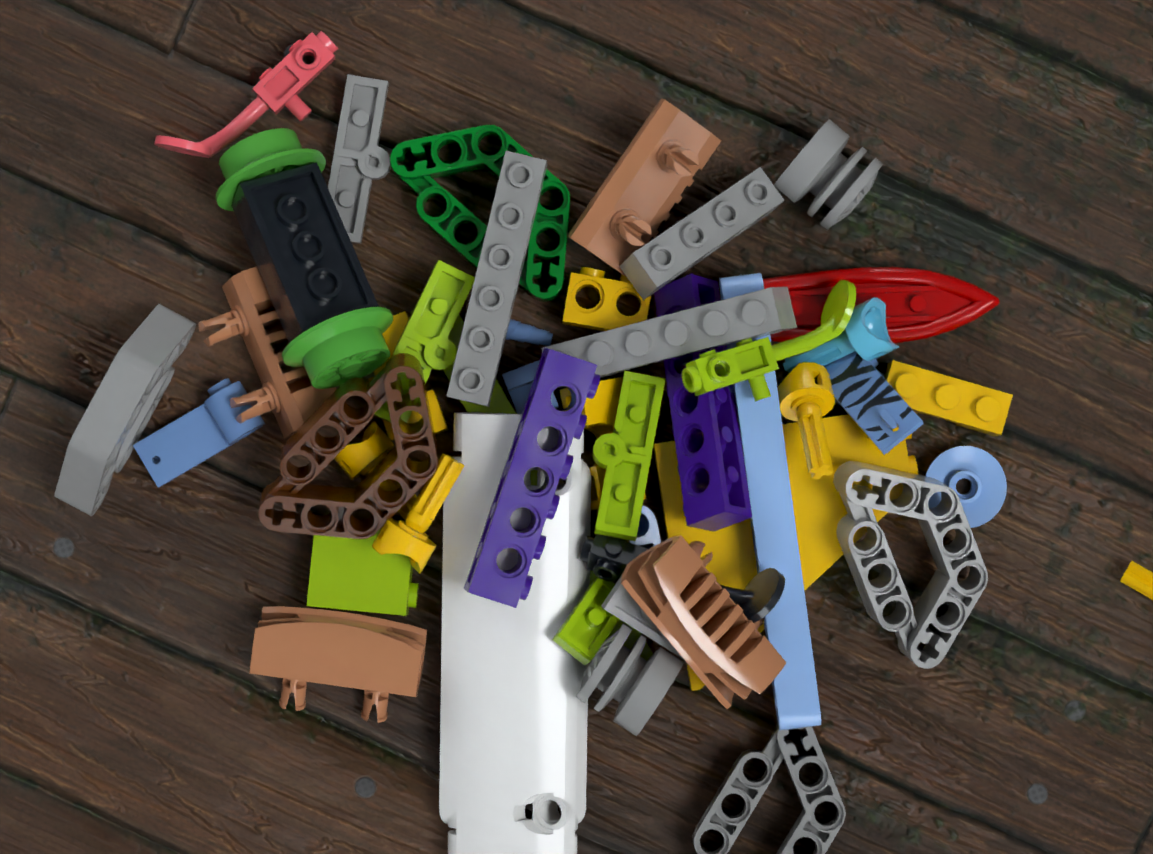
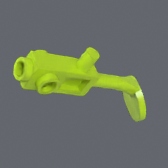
M846 280L839 281L827 297L821 316V326L805 335L771 345L769 337L757 341H752V338L736 343L737 347L716 353L715 350L700 354L699 359L685 364L686 368L682 370V381L688 392H695V395L699 396L748 380L755 402L771 397L764 374L778 370L777 361L808 352L838 337L846 328L856 302L855 285Z

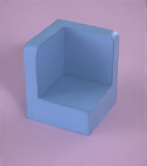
M540 360L502 374L517 414L523 413ZM552 392L551 403L553 407L557 409L559 408V406L555 398V395Z

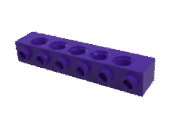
M689 274L673 281L654 293L657 317L721 301L718 281L694 274ZM727 345L664 360L667 381L666 390L670 402L672 432L675 438L678 460L677 469L681 481L686 524L689 527L709 531H717L752 518L733 385L696 396L695 392L690 393L685 388L682 381V370L686 368L685 364L699 359L700 354L715 350L716 353L728 350Z
M544 348L464 586L468 593L517 608L519 599L526 600L533 581V576L528 575L532 560L540 559L546 543V536L541 535L546 518L552 520L558 508L560 496L555 495L559 479L566 480L572 466L573 455L568 454L573 438L580 439L586 424L587 415L581 414L586 398L593 399L599 385L600 375L595 374L596 364ZM559 386L567 387L572 396L571 403L563 410L555 409L551 403V394ZM552 426L558 433V442L552 449L542 450L538 445L537 436L543 428ZM532 467H540L545 475L543 485L536 490H528L524 484V475ZM518 508H528L531 513L529 526L523 530H514L510 523L511 514ZM506 548L515 549L518 554L517 564L510 570L499 569L497 566V556L500 551Z

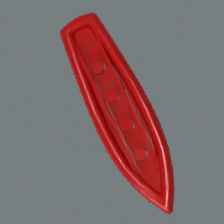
M860 267L763 279L764 289L788 287L797 328L771 334V341L773 342L787 341L805 335L821 326V316L827 297L833 287L841 280L852 282L855 285V306L873 297L879 298L886 304V325L893 343L927 339L955 330L978 319L1000 303L998 297L972 283L950 275L924 269Z

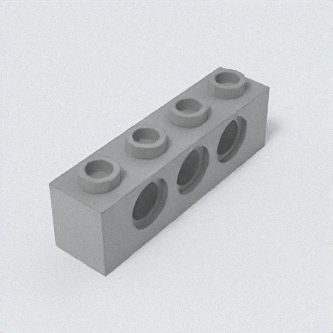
M759 167L633 252L619 267L641 298L645 300L768 216L784 199L762 168Z

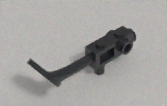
M596 534L595 538L587 536L580 560L588 562L587 569L593 571L598 578L612 582L620 578L630 561L648 549L632 544L629 540ZM768 568L758 573L744 590L724 585L720 586L729 592V597L743 609V614L748 620H752L754 623L764 618L775 607L783 593L785 578L778 570Z

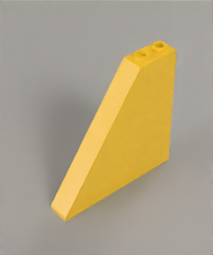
M849 414L823 418L834 471L830 476L823 475L820 479H814L808 471L798 422L782 424L804 591L843 555L837 539L836 529L837 524L847 514L840 493L835 489L833 483L837 468L848 461H859L918 475L915 455L908 456L906 439H912V434L884 455ZM675 441L655 443L653 449L667 539L681 535L688 544L693 541L705 543L700 558L710 552L713 554L712 560L705 568L714 574L717 578L716 581L720 585L744 590L748 583L757 575L750 518L717 531L687 526L683 511L684 503L681 481L677 469L678 460ZM863 478L861 479V481H854L852 484V488L855 485L866 486L871 490L873 486ZM902 483L896 484L891 489L890 500H895L902 494ZM872 509L877 522L888 513ZM867 526L861 527L855 532L853 537L854 543L867 533ZM764 621L757 629L759 633L765 629ZM686 663L691 691L700 690L705 684Z

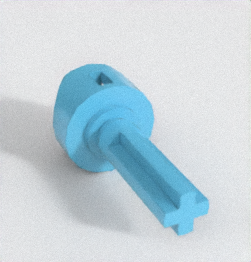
M873 297L855 306L846 328L838 337L808 352L786 358V362L783 363L785 371L790 373L802 362H813L825 366L855 351L866 361H872L898 349L899 346L892 342L888 334L886 304L879 298Z

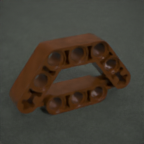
M399 353L392 356L387 361L386 366L371 382L357 377L348 379L286 441L281 454V475L264 488L260 497L258 513L263 526L276 532L367 539L375 535L384 526L387 519H390L433 476L438 462L437 442L422 366L415 356L408 353ZM405 372L407 378H409V393L403 395L401 379L397 377V373ZM356 395L365 398L368 403L364 407L356 409L348 406L345 401L349 397ZM387 401L396 447L356 488L308 484L371 421L374 413ZM406 411H416L422 418L418 422L407 423L400 416ZM330 425L335 427L339 433L334 437L326 438L321 436L317 430L321 426ZM415 450H422L430 455L423 462H415L408 457ZM294 455H304L310 460V463L303 467H297L291 464L289 458ZM392 479L399 482L401 486L397 490L386 491L381 488L380 483L384 480ZM274 502L283 503L281 511L274 510ZM297 503H302L301 514L296 513ZM321 504L327 506L330 509V513L325 516H317L310 511V508ZM363 508L369 510L373 515L366 520H359L352 516L351 513Z

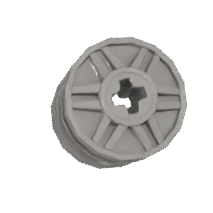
M830 119L818 130L774 184L779 191L794 203L808 192H811L815 198L807 212L810 217H813L823 204L829 207L831 211L820 223L827 231L832 225L848 217L873 187L878 171L883 163L875 158L864 171L859 169L856 164L867 152L863 147L854 152L849 158L841 154L850 136Z
M623 623L618 631L604 641L599 651L591 660L583 673L581 687L576 697L585 703L594 689L598 688L603 693L594 709L600 712L612 699H615L619 702V706L613 721L637 736L667 693L684 662L661 647L648 660H645L640 655L647 638L641 634L631 650L625 647L623 644L630 635L632 628Z

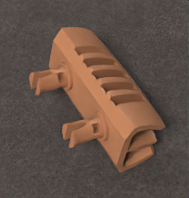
M660 99L567 237L626 277L619 266L633 252L647 244L651 237L655 238L659 233L658 227L663 220H668L671 215L669 211L675 203L679 204L683 198L680 195L686 186L690 187L694 182L693 176L698 169L702 170L721 140L665 99Z
M256 266L232 276L222 286L231 311L208 320L199 321L198 327L200 332L220 329L204 340L208 347L240 334L244 339L258 373L262 388L230 399L231 408L246 405L252 406L235 418L237 422L241 424L246 420L272 411L284 439H288L337 389L336 387L328 389L314 388L305 367H291L284 363L282 352L289 344V341Z
M681 535L674 536L644 551L630 561L622 574L621 584L717 700L728 709L732 705L734 693L742 699H746L752 690L761 694L777 677L785 666L786 661L767 638L758 632L757 629L762 625L764 618L754 623L752 620H748L743 614V609L729 597V592L722 588L716 581L717 578L714 574L705 568L713 557L712 552L700 558L705 543L693 541L688 544Z
M285 606L263 607L262 621H259L258 628H255L249 674L282 678L279 706L286 709L290 693H294L296 711L306 707L307 682L364 690L361 717L363 720L368 721L372 705L375 704L377 707V722L380 723L386 721L388 716L389 693L417 697L424 665L427 630L391 620L340 611Z

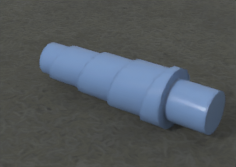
M510 319L506 340L511 339L522 343L527 342L535 345L550 346L553 334L549 331L538 329L535 326Z

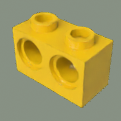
M581 267L580 274L571 272L562 323L581 328L607 331L645 321L648 316L651 295L643 300L629 279L622 274L620 281L604 278L605 271ZM584 287L594 288L599 293V303L591 309L580 307L576 302V294L580 289ZM625 294L634 295L640 302V310L633 316L622 315L616 307L617 300Z

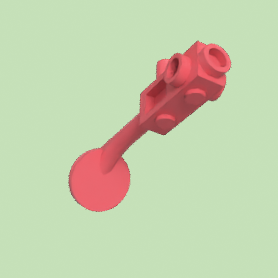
M320 31L316 36L311 32L303 41L301 39L296 41L290 47V53L273 69L271 67L268 68L259 77L260 81L252 88L258 97L223 129L200 142L157 135L154 145L183 154L210 158L240 137L268 109L277 115L286 107L301 122L312 110L302 101L298 94L335 60L333 53L338 50L337 46L324 32ZM311 55L314 57V62L306 64L303 62V58Z

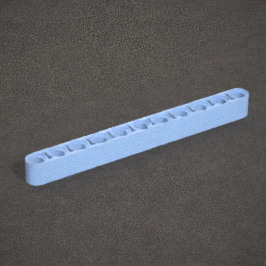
M761 273L719 278L721 300L764 289ZM767 335V336L755 338V339H752V341H757V340H760V339L769 337V340H770V343H771V336H770V335ZM736 343L727 345L728 349L737 347ZM775 371L764 374L771 397L755 402L748 380L733 384L752 510L750 521L757 574L765 569L774 568L783 574L785 578L784 590L779 601L764 617L766 638L786 661L783 669L772 681L779 731L819 726L821 725V712Z

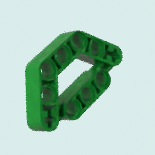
M482 125L399 143L392 150L390 163L395 174L419 195L416 208L420 218L477 269L487 226L447 190L441 187L434 178L486 168L499 179L505 151L533 156L503 129L495 125ZM484 137H498L502 142L501 150L492 156L483 154L479 150V144ZM455 144L461 148L462 154L457 162L446 164L439 159L440 149L444 145ZM431 147V156L436 167L429 168L428 161L423 160L414 164L415 170L407 171L405 165H399V163L405 161V154L408 152H412L416 159L425 158L427 155L424 149ZM546 169L540 198L544 192L556 190L562 194L564 201L560 208L550 211L542 207L539 199L529 240L527 262L524 261L519 285L533 298L542 302L552 301L562 292L570 214L569 191L566 185L548 169ZM436 196L445 199L447 209L444 214L439 217H430L425 213V203L431 197ZM463 224L475 226L478 230L476 240L467 245L457 242L455 231L459 226ZM550 230L558 234L560 244L555 250L546 252L538 247L536 241L540 233ZM535 257L544 261L559 259L558 266L550 263V279L557 281L556 285H550L548 292H540L539 285L533 283L534 279H539L542 276V262L534 264Z

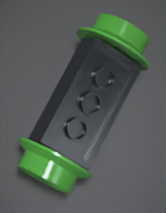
M277 128L249 136L230 147L221 156L219 166L226 181L219 187L215 198L220 208L234 211L289 341V344L282 352L284 363L291 367H305L314 388H334L340 386L348 379L362 378L372 373L389 359L390 351L383 333L392 324L393 315L389 309L378 306L322 176V171L326 165L324 155L315 149H303L295 131L287 128Z

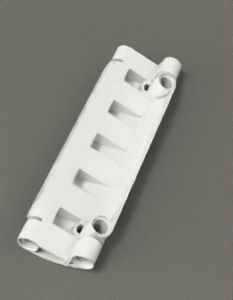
M454 413L453 451H462V456H453V458L465 466L443 502L439 812L442 821L448 824V827L456 829L448 831V854H577L578 836L575 834V830L578 829V823L583 820L586 812L588 699L584 703L576 696L580 690L584 676L583 673L588 664L584 666L552 640L590 585V570L587 569L588 562L580 560L587 536H590L591 472L588 465L581 458V453H584V430L579 440L575 438L572 440L568 454L573 455L572 466L567 476L566 484H564L563 479H559L555 495L560 496L558 508L552 520L546 518L541 535L546 536V543L540 559L532 560L528 575L533 576V581L526 600L519 599L517 608L468 593L464 589L522 414ZM552 426L545 427L539 432L537 442L542 450H550L557 444L558 433ZM532 467L524 475V484L528 490L540 488L545 480L544 472L540 467ZM531 470H538L537 486L531 485ZM518 508L511 514L510 523L514 530H523L529 526L531 513L528 508ZM513 548L503 549L497 556V566L501 570L512 569L518 561V554ZM533 803L532 819H526L525 806ZM558 804H559V806H560V808H561V813H562L561 816H560V814H559V812H558V808H557V805H558Z

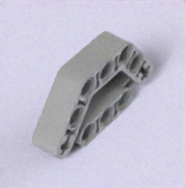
M158 304L124 343L111 363L70 439L54 497L90 516L95 514L107 494L113 472L119 473L126 464L134 449L133 445L138 442L167 389L175 371L172 365L188 345L195 331L196 323Z
M859 461L845 462L837 468L833 481L835 489L840 493L847 514L837 524L836 534L868 615L880 626L888 631L895 632L901 653L918 667L924 669L933 668L944 659L988 582L987 569L960 499L952 488L931 477ZM863 478L873 486L871 490L861 485H855L852 488V484L854 481L859 482ZM902 483V494L897 499L890 500L891 489L896 484ZM941 492L940 503L936 507L929 509L930 497L934 493ZM872 509L917 518L937 570L914 609L884 532L878 525ZM867 526V534L864 540L854 543L853 537L855 532L859 528ZM955 529L956 535L954 540L950 544L943 546L945 534L949 530ZM881 564L882 569L879 576L868 580V573L871 567ZM966 566H970L968 577L961 582H957L959 571ZM895 600L896 608L893 613L883 617L882 613L885 605ZM944 602H949V608L945 615L936 618L938 607ZM929 624L936 628L934 632L928 628ZM920 642L926 644L923 649L917 647Z
M777 724L762 751L749 749L739 755L694 829L692 840L697 854H727L770 784L782 760L785 762L803 810L776 854H794V843L802 837L814 840L815 850L813 854H825L845 821L846 812L812 727L798 729L805 730V733L800 736L803 749L808 751L813 747L814 753L802 754L791 761L790 755H798L797 749L790 740L784 741L783 737L789 734V730L779 731ZM751 758L762 759L766 766L764 775L757 780L747 779L743 774L744 764ZM813 762L820 767V778L814 784H804L799 780V770L804 764ZM729 794H738L744 799L743 810L737 815H728L722 811V801ZM824 801L832 802L836 806V816L827 823L818 822L814 815L817 805ZM711 829L717 830L723 835L722 845L714 851L705 850L700 845L701 835Z

